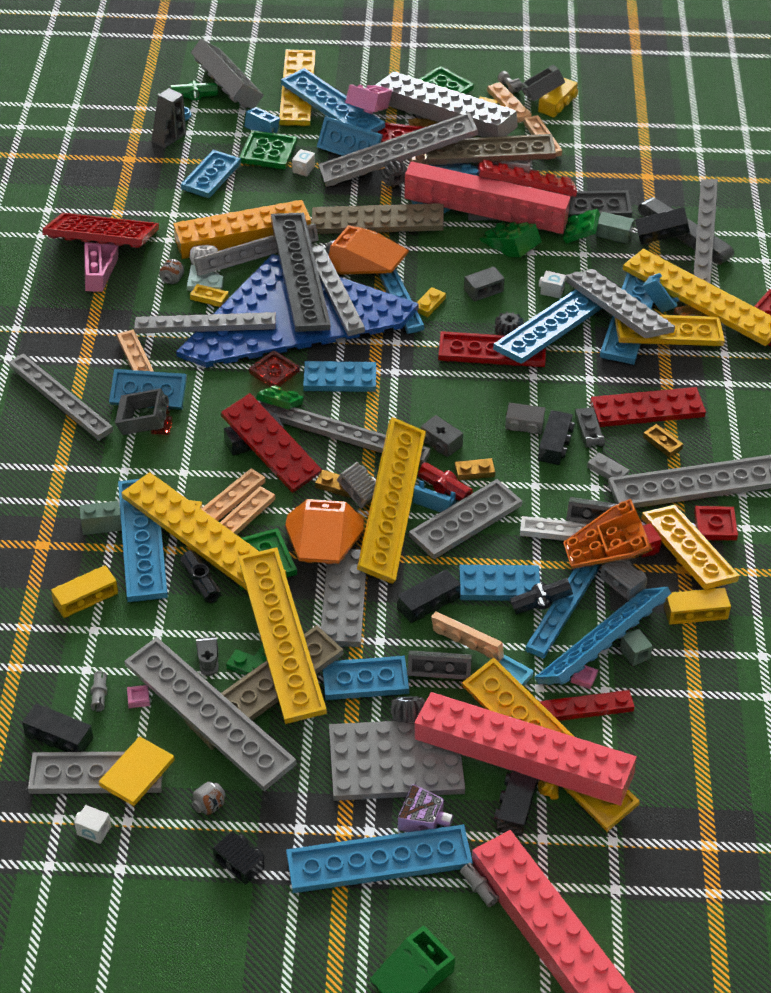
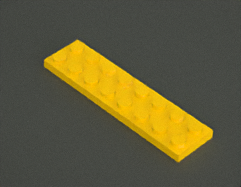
M286 50L283 78L303 68L314 74L315 50ZM282 86L279 125L310 126L312 105Z

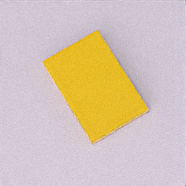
M139 736L98 781L99 786L135 806L175 761L174 755Z

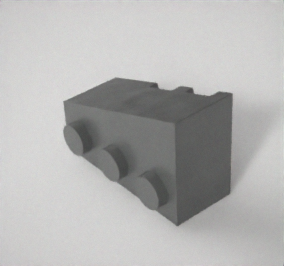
M170 88L158 95L151 142L163 148L168 147L186 135L183 95Z

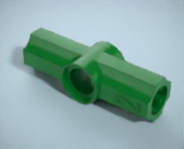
M191 81L184 85H171V89L182 94L183 99L190 98L192 101H197L201 97L218 96V87L215 82L199 83L198 81Z

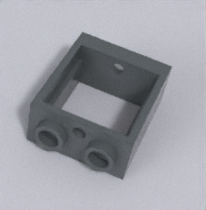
M551 65L522 83V91L528 99L531 98L535 101L566 82L560 70L555 65Z
M161 388L121 395L115 424L122 435L163 428L164 421L166 420L167 406L169 405L168 396L164 394ZM155 406L153 415L133 418L135 409Z

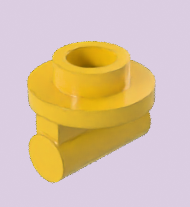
M539 780L538 790L541 795L549 796L552 800L559 798L558 785Z

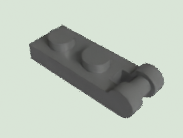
M594 408L575 409L576 420L585 448H590L592 445L604 446V436L601 433Z

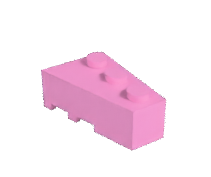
M349 85L345 103L362 108L366 113L373 114V112L388 108L393 90L379 85H367V88H363V85H358V87Z
M85 242V291L103 292L118 260L119 246L114 245V243L99 244Z

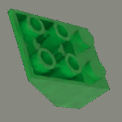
M499 222L493 229L486 231L479 238L483 243L508 257H522L542 242L536 224H528V222Z
M423 925L402 942L372 975L369 981L381 993H428L454 972L455 957Z

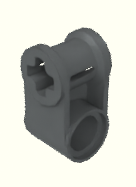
M217 636L196 638L200 671L205 676H212L219 669Z

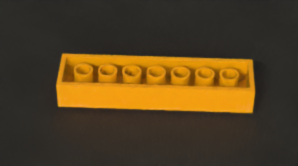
M295 200L293 202L173 223L174 237L181 258L186 259L190 258V250L193 247L210 245L215 246L217 251L274 235L271 214L304 213L307 225L311 224V218L303 200Z

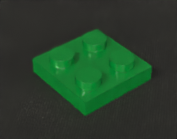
M598 209L588 210L583 214L573 215L568 218L563 237L566 244L596 234L600 216Z
M278 386L264 389L258 392L256 396L258 401L288 410L303 404L304 399L303 396L298 395V392H286Z

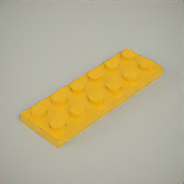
M660 315L675 326L674 332L650 338L642 337L615 317L619 343L723 346L725 342L720 317Z
M675 505L642 513L641 519L646 524L651 523L662 539V543L704 590L738 582L740 575Z

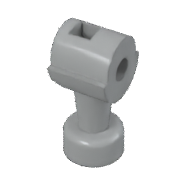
M506 71L499 73L498 81L506 84L512 94L522 90L523 85L519 78L512 80Z

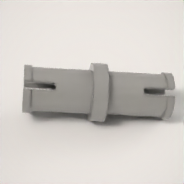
M102 671L94 673V682L90 691L92 695L91 709L94 711L95 705H97L96 712L104 710L105 696L108 692L106 687L107 673L103 672V678H101Z
M472 863L462 867L460 873L470 883L472 891L479 894L487 907H491V904H496L499 897L488 885V880L477 872Z

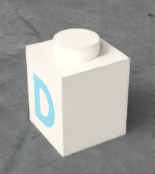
M300 149L292 159L293 173L308 176L315 167V153Z
M546 271L544 277H540L539 280L540 294L560 299L565 288L566 275Z
M85 805L83 810L77 813L74 825L77 835L101 844L111 828V821L108 813Z

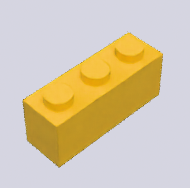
M564 78L566 83L539 98L538 112L553 118L558 113H561L562 109L569 105L573 98L577 97L578 83Z
M105 565L51 589L53 603L63 618H66L118 594L116 579Z
M725 588L672 592L665 598L666 601L663 606L669 625L728 619L731 609Z

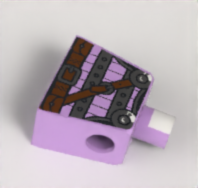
M412 784L398 816V830L413 832L435 829L438 825L449 827L452 824L453 815L443 812L444 800L441 797Z

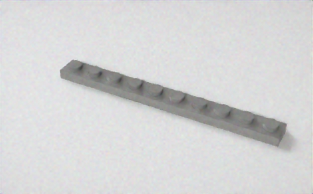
M258 401L270 414L276 412L281 423L382 453L385 434L295 407L288 410ZM423 446L419 465L426 462L430 455V448Z

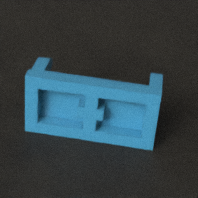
M255 107L246 111L245 127L250 130L272 133L273 130L274 133H277L280 118Z
M658 273L649 276L643 284V288L662 313L675 308L678 305L676 302L679 299L678 297L672 299L666 289L659 282V278L662 275Z
M420 480L419 486L416 485L414 487L413 503L442 512L456 503V493L451 491V497L435 492L424 488V481Z

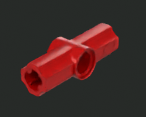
M424 462L418 471V477L432 484L434 490L438 493L450 495L451 491L455 492L456 499L459 501L473 494V489L458 481L456 475L449 470L443 472Z

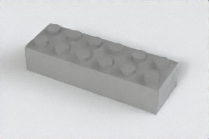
M202 38L191 51L195 57L194 60L202 64L201 68L209 72L208 75L215 80L217 85L223 87L222 90L230 95L229 98L232 101H239V104L244 108H255L264 94L222 50Z

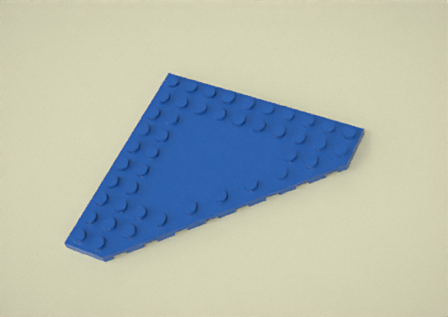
M272 254L214 314L276 312V329L195 332L176 353L179 358L207 368L212 367L213 363L224 362V364L237 362L238 358L248 357V359L262 357L263 353L273 352V354L287 352L288 348L297 347V349L312 347L311 344L321 342L322 344L336 342L338 338L345 337L346 340L360 337V334L347 335L322 283L321 286L331 324L330 330L295 332L279 256ZM340 277L365 327L364 333L372 335L382 333L384 329H401L419 309L416 302Z

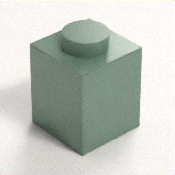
M640 629L627 632L621 637L620 650L632 666L650 659L653 646Z

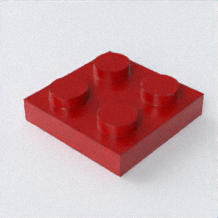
M695 506L696 528L707 540L737 541L738 531L734 507Z

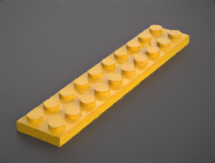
M642 249L623 265L624 271L646 282L649 276L661 273L662 277L659 278V282L670 296L678 297L680 301L710 317H720L721 323L764 346L771 342V315L663 258Z
M394 417L390 419L357 565V570L391 584L396 581L426 433V431Z
M151 472L121 492L124 500L246 589L238 556L259 552L257 549Z
M278 548L238 556L285 724L327 714Z
M494 657L462 682L463 687L487 710L573 736ZM564 788L607 832L640 805V801L629 790H627L620 806Z

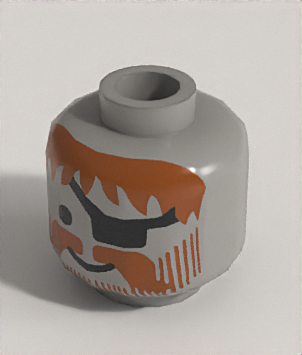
M169 259L159 271L160 278L165 283L177 284L184 274V267L178 260Z
M206 782L193 792L192 806L198 813L202 812L205 815H211L224 805L226 794L218 783Z

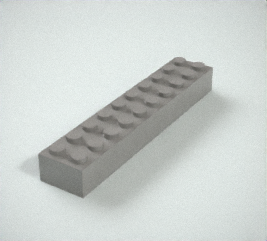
M392 72L376 84L393 90L389 106L436 122H442L470 112L478 134L482 137L507 136L518 127L516 110L398 72Z

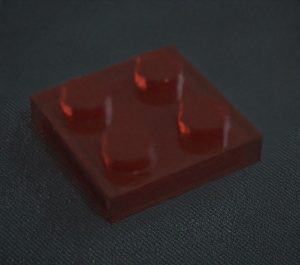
M274 350L249 368V374L270 387H280L300 372L299 365Z

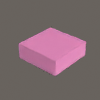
M584 665L585 668L582 671L573 674L571 683L591 689L598 670Z
M147 685L127 687L129 708L150 706Z

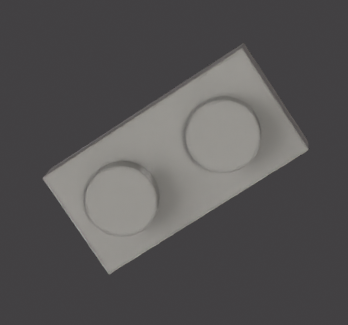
M597 453L587 465V468L606 479L629 475V469L601 453Z

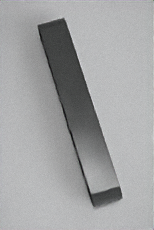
M654 197L638 205V211L643 217L674 210ZM688 219L690 233L674 237L696 250L697 224ZM714 236L712 261L721 265L734 256V251L729 244Z

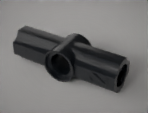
M191 550L184 552V555L180 557V562L190 576L193 587L199 591L205 602L210 604L216 602L221 597V591L209 574L208 566L202 563L196 552Z
M568 578L548 585L544 583L535 584L531 591L512 597L510 600L516 615L534 608L547 609L552 605L553 601L573 595Z

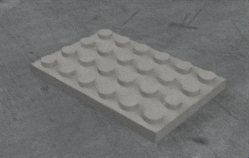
M383 721L329 724L334 801L407 797L412 784L435 795L465 794L461 754L415 740L414 722Z

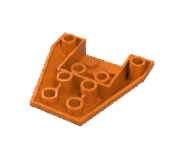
M348 225L331 244L328 256L337 274L392 273L409 251L375 231Z
M307 499L287 514L285 528L299 561L339 564L363 534L364 519L347 502Z
M631 499L611 507L563 542L572 569L634 559L652 551L642 522Z

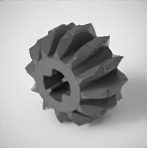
M395 160L394 163L390 161L389 165H384V168L381 169V178L388 187L392 186L394 188L396 185L400 187L401 183H405L407 167L402 161Z
M506 311L505 314L500 313L496 317L494 329L498 335H507L523 325L524 321L520 314L515 315L514 312L508 313Z
M404 696L392 700L391 714L393 720L406 723L415 722L425 704V699L418 696Z

